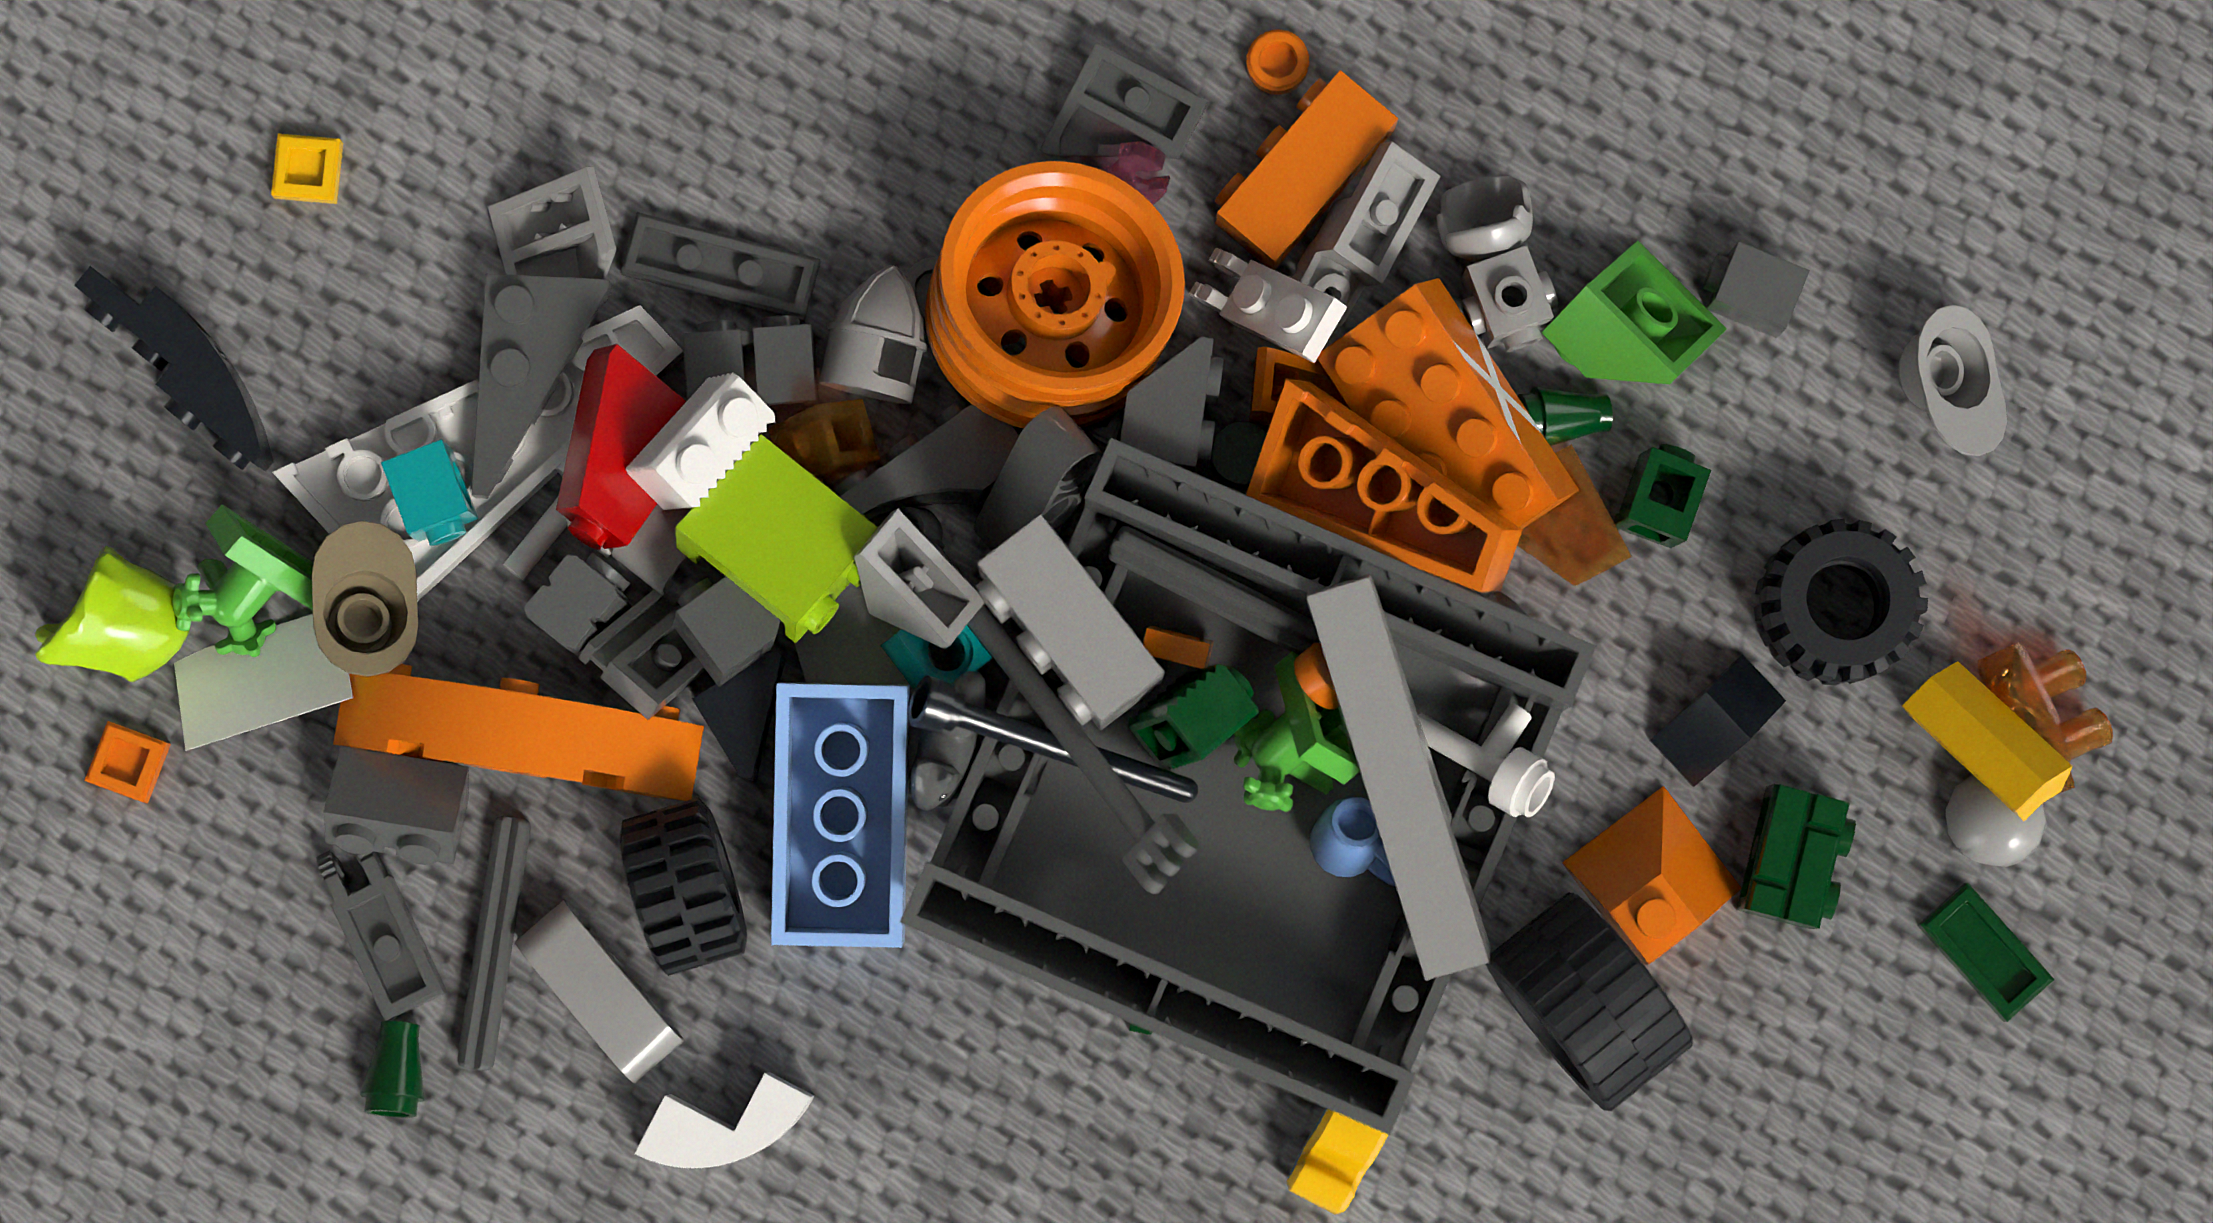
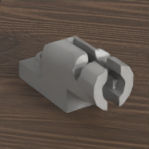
M1392 141L1379 145L1352 197L1338 199L1333 203L1317 234L1307 246L1296 265V274L1291 277L1321 292L1326 290L1332 297H1335L1347 306L1328 341L1337 327L1343 325L1347 320L1364 287L1383 284L1441 177Z

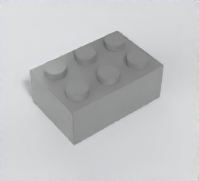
M1039 515L977 563L982 581L976 585L979 590L978 594L1001 623L1010 617L1014 619L1023 631L1017 637L1020 642L1018 643L1019 647L1041 675L1050 668L1053 669L1064 684L1058 689V696L1081 726L1092 720L1101 731L1162 684L1164 671L1042 515Z

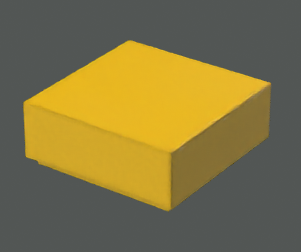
M278 134L271 196L274 199L337 204L344 142L338 138Z

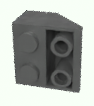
M1200 337L1127 392L1120 442L1192 473H1195L1196 467L1208 468L1215 421L1203 420L1204 405L1217 406L1224 358L1211 356L1213 338Z

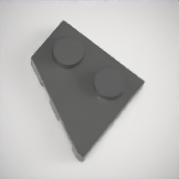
M1096 42L1048 132L1040 151L1049 156L1179 159L1209 102Z

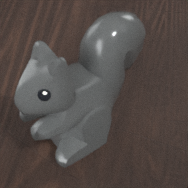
M977 671L962 673L953 682L956 692L964 695L965 702L984 708L986 697L984 678ZM955 727L952 731L943 729L937 734L926 730L922 731L916 756L908 776L910 779L909 792L913 796L917 807L928 811L937 806L941 808L946 807L952 799H958L982 745L977 733Z

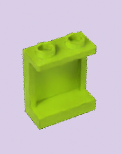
M761 434L758 437L759 441L753 442L750 445V450L742 454V460H737L733 464L734 469L727 470L725 478L717 481V488H711L708 491V497L700 500V507H693L676 526V549L695 564L702 557L780 619L785 624V635L796 643L807 630L817 634L828 624L839 607V603L835 599L850 583L855 587L861 586L854 556L878 527Z

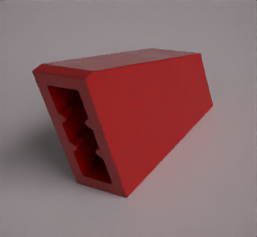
M618 344L594 349L586 361L556 510L571 522L568 529L572 535L585 545L596 550H600L601 547L609 549L628 546L656 507L657 503L627 473L626 468L687 402Z

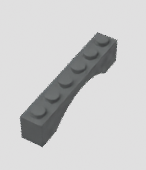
M962 398L945 409L935 419L939 425L937 429L921 440L915 433L908 435L884 455L888 460L887 464L870 476L864 469L855 472L840 483L833 492L869 521L888 515L900 507H919L935 504L976 505L990 494L1019 434L1012 425L987 415L970 404L965 398ZM727 576L715 585L709 578H706L687 590L677 600L682 608L676 611L673 626L718 687L771 650L777 635L780 619Z

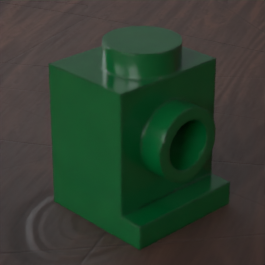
M1660 444L1658 449L1651 447L1638 456L1621 508L1614 517L1612 527L1668 548H1673L1686 542L1711 470L1695 464L1696 456L1693 453L1674 445ZM1653 484H1660L1666 488L1668 501L1665 505L1650 499L1649 494Z

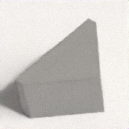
M899 509L892 511L854 556L868 613L941 648L951 645L985 603L969 582Z

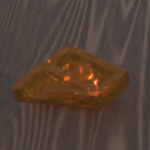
M1571 444L1555 454L1579 488V491L1523 528L1517 546L1577 587L1633 556L1577 451Z

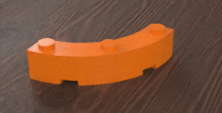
M400 664L388 673L370 677L349 674L353 698L340 702L333 745L438 762L463 763L473 767L533 777H550L582 782L581 785L677 801L692 800L704 726L679 721L681 710L679 708L664 706L648 720L641 713L539 696L540 684L530 681L502 677L499 689L413 677L411 676L413 666Z

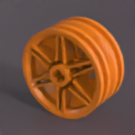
M1065 161L1035 162L1006 170L979 186L960 206L949 225L929 281L925 302V325L933 355L948 381L967 401L987 415L1009 425L1025 428L1034 417L1054 406L1063 407L1080 428L1101 422L1126 406L1127 392L1152 374L1176 327L1181 314L1185 289L1181 254L1168 224L1153 204L1134 187L1108 172L1095 167ZM1024 235H1031L1038 238L1040 243L1031 246L1025 251L1018 245L1017 239ZM1084 247L1096 249L1101 254L1103 261L1098 263ZM981 282L995 296L981 294L977 284ZM1120 307L1124 308L1126 319L1122 322H1114L1106 315V312ZM1020 336L1026 343L1025 349L1017 355H1009L1002 349L1004 345L1018 342ZM1065 353L1082 364L1083 367H1072L1067 362Z

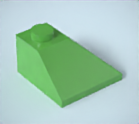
M1637 241L1587 284L1543 330L1542 334L1555 346L1559 356L1567 363L1575 366L1586 378L1670 385L1727 328Z

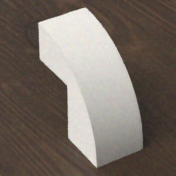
M770 1072L764 1073L737 1127L712 1116L672 1094L665 1095L635 1154L656 1163L680 1168H707L733 1163L761 1151L782 1137L804 1114L814 1095Z

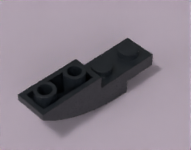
M90 266L74 285L90 298L83 309L111 332H114L120 324L125 326L139 338L131 348L161 372L169 363L172 364L155 384L171 397L164 405V408L193 431L201 422L220 436L213 447L241 470L251 461L262 470L267 471L274 461L266 431L256 406L238 372L218 344L187 311L157 286L151 290L141 304H138L109 279Z

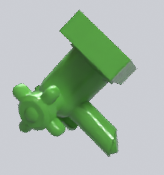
M221 505L205 524L223 554L235 562L229 569L226 568L222 561L217 559H204L198 564L197 569L209 590H198L200 585V575L198 573L187 575L185 583H177L174 586L172 602L174 614L177 616L176 627L180 631H189L191 621L201 622L203 615H211L219 624L227 626L230 631L227 638L215 644L218 654L226 655L233 651L236 654L257 657L261 653L260 648L265 643V637L276 631V624L273 619L265 620L259 624L254 623L252 617L276 591H283L313 610V562L226 506Z
M1293 651L1274 666L1285 705V712L1273 722L1274 713L1264 709L1260 712L1257 719L1249 720L1234 733V742L1239 749L1234 756V763L1243 768L1252 757L1257 768L1260 769L1258 780L1253 777H1244L1243 788L1246 791L1244 792L1243 800L1247 805H1254L1264 810L1280 809L1286 812L1291 810L1293 800L1289 796L1292 794L1293 786L1283 783L1284 777L1287 774L1296 777L1327 795L1329 791L1333 790L1332 778L1345 784L1360 772L1341 706L1334 710L1326 709L1308 697L1295 676L1294 661L1299 655Z

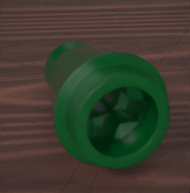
M1534 386L1530 393L1518 395V398L1550 446L1593 433L1609 432L1611 430L1613 411L1607 394L1592 395Z
M401 1021L381 1022L380 1035L360 1092V1096L366 1098L365 1113L397 1118L417 1116L418 1102L425 1101L419 1048L420 1025Z

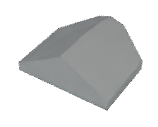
M585 167L488 206L506 274L591 279L606 278L616 252V246L594 167Z

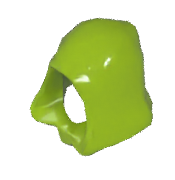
M103 547L99 551V556L88 575L84 589L68 617L58 624H45L36 629L35 637L38 642H42L35 653L37 660L48 665L80 666L106 671L121 676L129 682H136L165 665L181 649L189 634V631H180L176 627L177 616L174 614L172 602L173 588L176 584L150 569L129 562L113 548Z

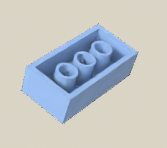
M812 682L777 683L771 945L902 948L905 941V925L900 923V920L905 911L909 759L908 711L910 705V685Z

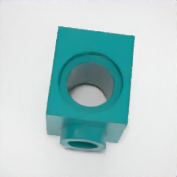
M442 439L381 462L407 534L418 542L427 539L430 546H435L452 541L466 533L464 524L479 519L453 449Z
M967 625L951 645L945 647L951 656V668L949 671L939 670L931 663L928 656L930 642L903 629L880 645L914 690L920 680L926 675L953 683L962 673L976 671L992 659Z

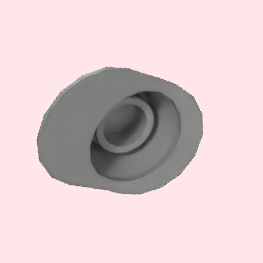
M1948 305L1934 310L1923 322L1919 334L1913 336L1904 347L1899 360V378L1902 390L1910 402L1930 416L1934 429L1947 445L1961 454L1978 457L1994 451L2002 441L2007 425L2006 405L1996 368L1991 336L1980 317L1966 307Z

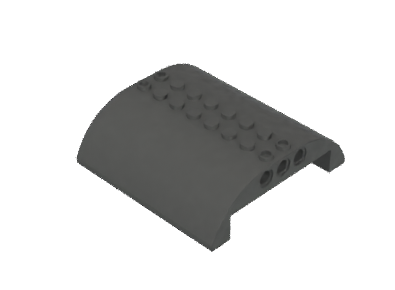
M1113 438L1109 440L1086 493L1084 511L1067 547L1142 644L1146 630L1150 626L1214 641L1207 667L1215 664L1225 665L1226 667L1232 666L1247 679L1254 693L1251 699L1259 711L1252 719H1257L1262 710L1268 709L1275 715L1274 722L1285 712V705L1274 666L1285 658L1290 651L1111 561L1108 557L1109 547L1122 526H1129L1312 620L1314 619L1306 597L1308 592L1371 573L1417 715L1422 713L1477 745L1482 746L1509 704H1516L1532 716V719L1507 756L1516 748L1522 747L1543 758L1560 715L1564 710L1571 707L1596 648V645ZM1153 657L1164 671L1162 684L1144 697L1141 706L1137 710L1124 712L1101 731L1092 720L1083 726L1079 724V726L1095 746L1159 767L1129 729V718L1138 715V710L1148 707V702L1156 700L1157 694L1165 692L1167 686L1176 683L1177 678L1199 671L1201 668ZM1050 668L1041 677L1061 701L1058 696V689L1064 684L1053 669ZM1010 679L996 712L1049 730ZM1233 734L1202 761H1195L1186 766L1183 765L1182 767L1179 766L1170 770L1171 772L1192 778L1197 783L1198 795L1189 803L1179 802L1125 783L1154 822L1162 814H1177L1200 845L1189 858L1177 852L1183 861V866L1174 876L1162 872L1167 880V884L1158 894H1153L1139 883L1122 861L1137 842L1080 768L985 736L931 862L926 861L900 923L1391 1135L1416 1073L1411 1072L1412 1066L1452 973L1425 981L1396 886L1388 885L1381 881L1368 869L1364 873L1353 877L1335 876L1324 871L1314 860L1310 850V833L1320 814L1334 801L1345 797H1361L1370 801L1361 771L1345 784L1332 778L1333 790L1329 791L1327 795L1296 777L1287 774L1284 777L1283 783L1293 786L1292 794L1289 796L1293 800L1291 810L1286 812L1280 809H1260L1254 805L1245 804L1243 800L1244 792L1246 791L1243 788L1244 777H1253L1258 780L1260 769L1257 768L1252 757L1243 768L1234 763V756L1239 749L1236 747L1234 742L1235 735ZM1428 746L1452 817L1451 828L1479 909L1518 816L1513 817L1489 803L1488 794L1491 781Z

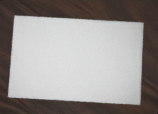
M313 614L276 625V631L265 637V643L260 648L261 653L257 657L240 655L233 651L226 655H220L217 653L215 645L174 662L185 751L353 698L349 673L330 663L318 647L313 628Z

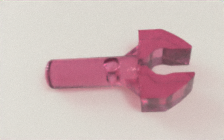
M1140 141L1121 143L1118 160L1112 166L1095 167L1125 181L1138 190L1153 205L1167 192L1170 176L1142 179L1135 174L1138 171L1162 170L1166 157L1161 151Z

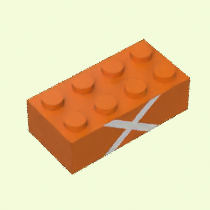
M1439 278L1413 285L1322 350L1317 359L1351 411L1519 528H1525L1579 491V488Z

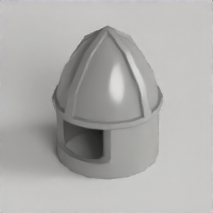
M888 265L867 278L843 300L833 322L828 323L827 329L830 333L819 383L850 394L892 403L912 404L922 352H927L928 347L925 343V324L911 283L898 267Z

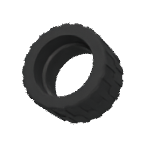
M1565 893L1490 954L1489 963H1486L1490 974L1542 1045L1579 1088L1604 1111L1612 1112L1693 1045V1036L1690 1033V1029L1662 987L1606 920L1577 894Z

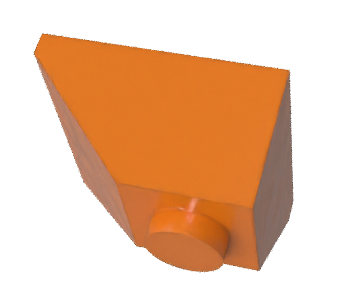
M1664 786L1562 862L1598 912L1644 965L1651 964L1701 926L1741 889L1740 885Z

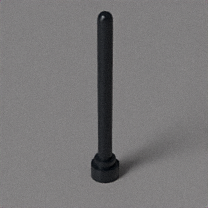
M926 675L920 680L914 690L908 711L909 724L935 734L940 733L943 729L952 731L955 727H959L1078 767L1050 730L965 702L964 695L956 692L953 683ZM1096 746L1126 784L1183 803L1193 801L1198 795V785L1192 778Z

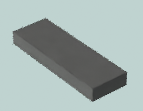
M637 212L620 272L623 276L779 316L799 317V321L805 322L821 261L819 258Z

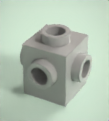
M1527 245L1467 266L1460 279L1467 296L1466 299L1460 301L1462 313L1475 333L1482 335L1486 349L1504 343L1506 351L1511 352L1540 341L1542 339L1540 330L1548 326L1554 317L1551 309L1558 306L1556 292L1546 271L1537 273ZM1503 299L1511 300L1516 307L1508 306L1504 303Z

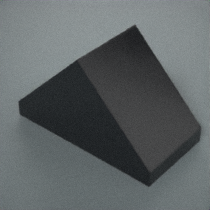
M767 652L720 687L715 684L692 698L736 772L744 780L757 782L776 703L777 683L781 682L786 658L781 653Z
M1742 654L1649 741L1687 782L1694 787L1751 740L1786 700Z

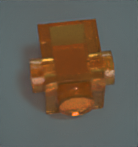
M863 399L817 404L768 428L772 443L819 481L825 480L826 483L838 480L881 459Z

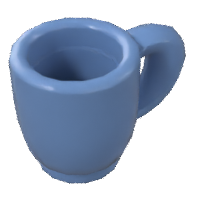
M1345 797L1330 804L1320 814L1310 833V850L1314 860L1324 871L1335 876L1353 877L1364 873L1368 869L1381 881L1388 885L1396 886L1370 801L1361 797Z

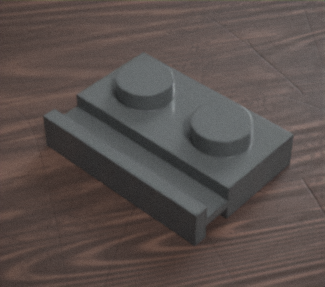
M656 590L651 591L589 641L579 656V659L584 664L591 660L604 672L600 678L648 720L706 671L673 626L676 611L682 607L679 605L674 609L662 598L664 594L661 595Z

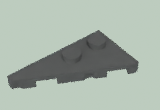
M486 273L471 493L473 497L488 499L494 487L502 482L514 461L512 456L531 424L535 425L560 382L561 372L567 362L574 358L583 343L582 336L602 302L606 303L611 295L612 283L609 279Z

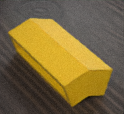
M1958 661L1931 676L1902 705L1916 723L2023 822L2043 802L2062 791L2073 767L2072 764Z

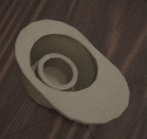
M359 521L342 525L324 539L315 554L312 569L313 628L318 647L330 663L349 674L370 677L388 673L403 663L416 644L418 630L417 575L413 555L401 536L383 524Z

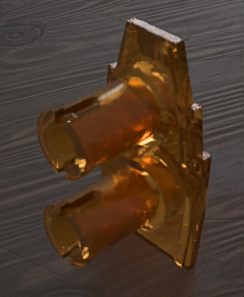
M2019 641L1977 660L1980 682L2069 763L2070 760L2082 756L2089 751L2112 743L2113 730L2111 723L2100 709L2093 707L2076 717L2060 722V717L2052 703L2051 698L2070 689H2077L2085 684L2086 670L2080 657L2074 651L2065 649L2053 657L2033 664L2023 644ZM2071 771L2060 793L2075 787Z

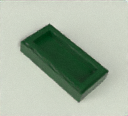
M1964 883L1917 925L2003 1022H2008L2055 980L1969 883Z

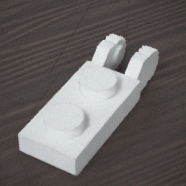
M1215 248L1209 261L1215 265L1217 270L1225 275L1239 278L1238 283L1229 298L1222 295L1214 287L1195 282L1189 295L1219 312L1220 316L1233 325L1315 363L1347 306L1335 297L1253 260L1248 264L1233 254Z

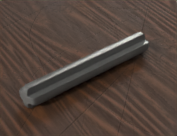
M1129 526L1121 527L1109 547L1108 557L1111 561L1290 652L1293 651L1300 655L1314 643H1321L1314 620Z
M500 816L494 821L457 1058L458 1065L466 1069L486 1071L491 1070L494 1066L531 830L530 822L522 818Z

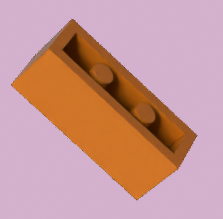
M1341 70L1328 84L1319 78L1307 90L1296 106L1303 112L1302 115L1288 131L1280 125L1277 126L1256 152V155L1262 159L1258 166L1247 178L1238 172L1215 199V202L1221 206L1217 212L1215 224L1262 264L1273 270L1280 265L1372 158L1379 145L1385 143L1395 131L1399 118Z

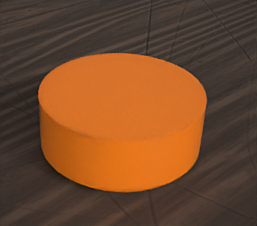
M1281 29L1266 31L1259 35L1249 47L1246 59L1248 76L1252 83L1263 92L1273 95L1292 92L1306 78L1310 60L1308 49L1305 43L1290 31Z
M1314 643L1295 658V676L1301 688L1311 700L1323 708L1334 710L1340 706L1322 645L1321 643Z

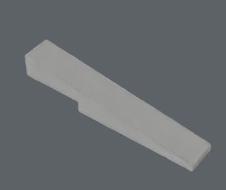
M1371 573L1308 592L1306 597L1425 981L1489 963L1491 945L1451 828L1452 817Z

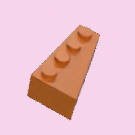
M1286 379L1246 496L1400 562L1478 592L1501 591L1522 533L1521 528L1310 381Z

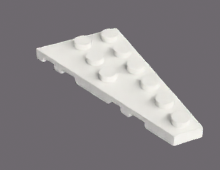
M641 305L588 328L582 336L583 343L574 358L567 362L561 372L560 382L535 425L531 424L512 456L514 461L502 482L494 487L488 499L475 498L471 495L478 379L386 420L385 424L350 440L346 438L325 448L326 451L297 464L291 463L275 470L273 474L329 534L342 525L367 521L383 524L400 535L413 555L417 575L418 602L558 473L556 468L568 453L586 361L594 349L618 344L659 379L684 357V351ZM442 439L453 449L479 519L464 524L466 533L461 537L440 545L430 546L427 539L418 542L407 534L381 462Z

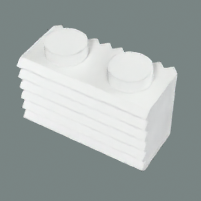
M733 372L731 375L708 377L628 465L626 471L663 510L700 507V498L708 497V489L717 488V479L725 478V470L734 469L733 461L742 460V451L750 450V442L759 441L758 433L767 432V424L775 423V413Z

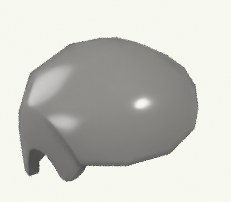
M1487 176L1466 181L1447 190L1440 198L1441 214L1436 216L1438 233L1445 249L1456 257L1480 262L1520 248L1531 234L1533 212L1529 188L1525 182L1511 176ZM1478 219L1489 224L1473 228Z
M1971 775L1955 786L1945 810L1948 836L1953 844L1970 860L1986 865L2008 867L2021 862L2037 850L2047 826L2043 803L2023 822L1974 775Z

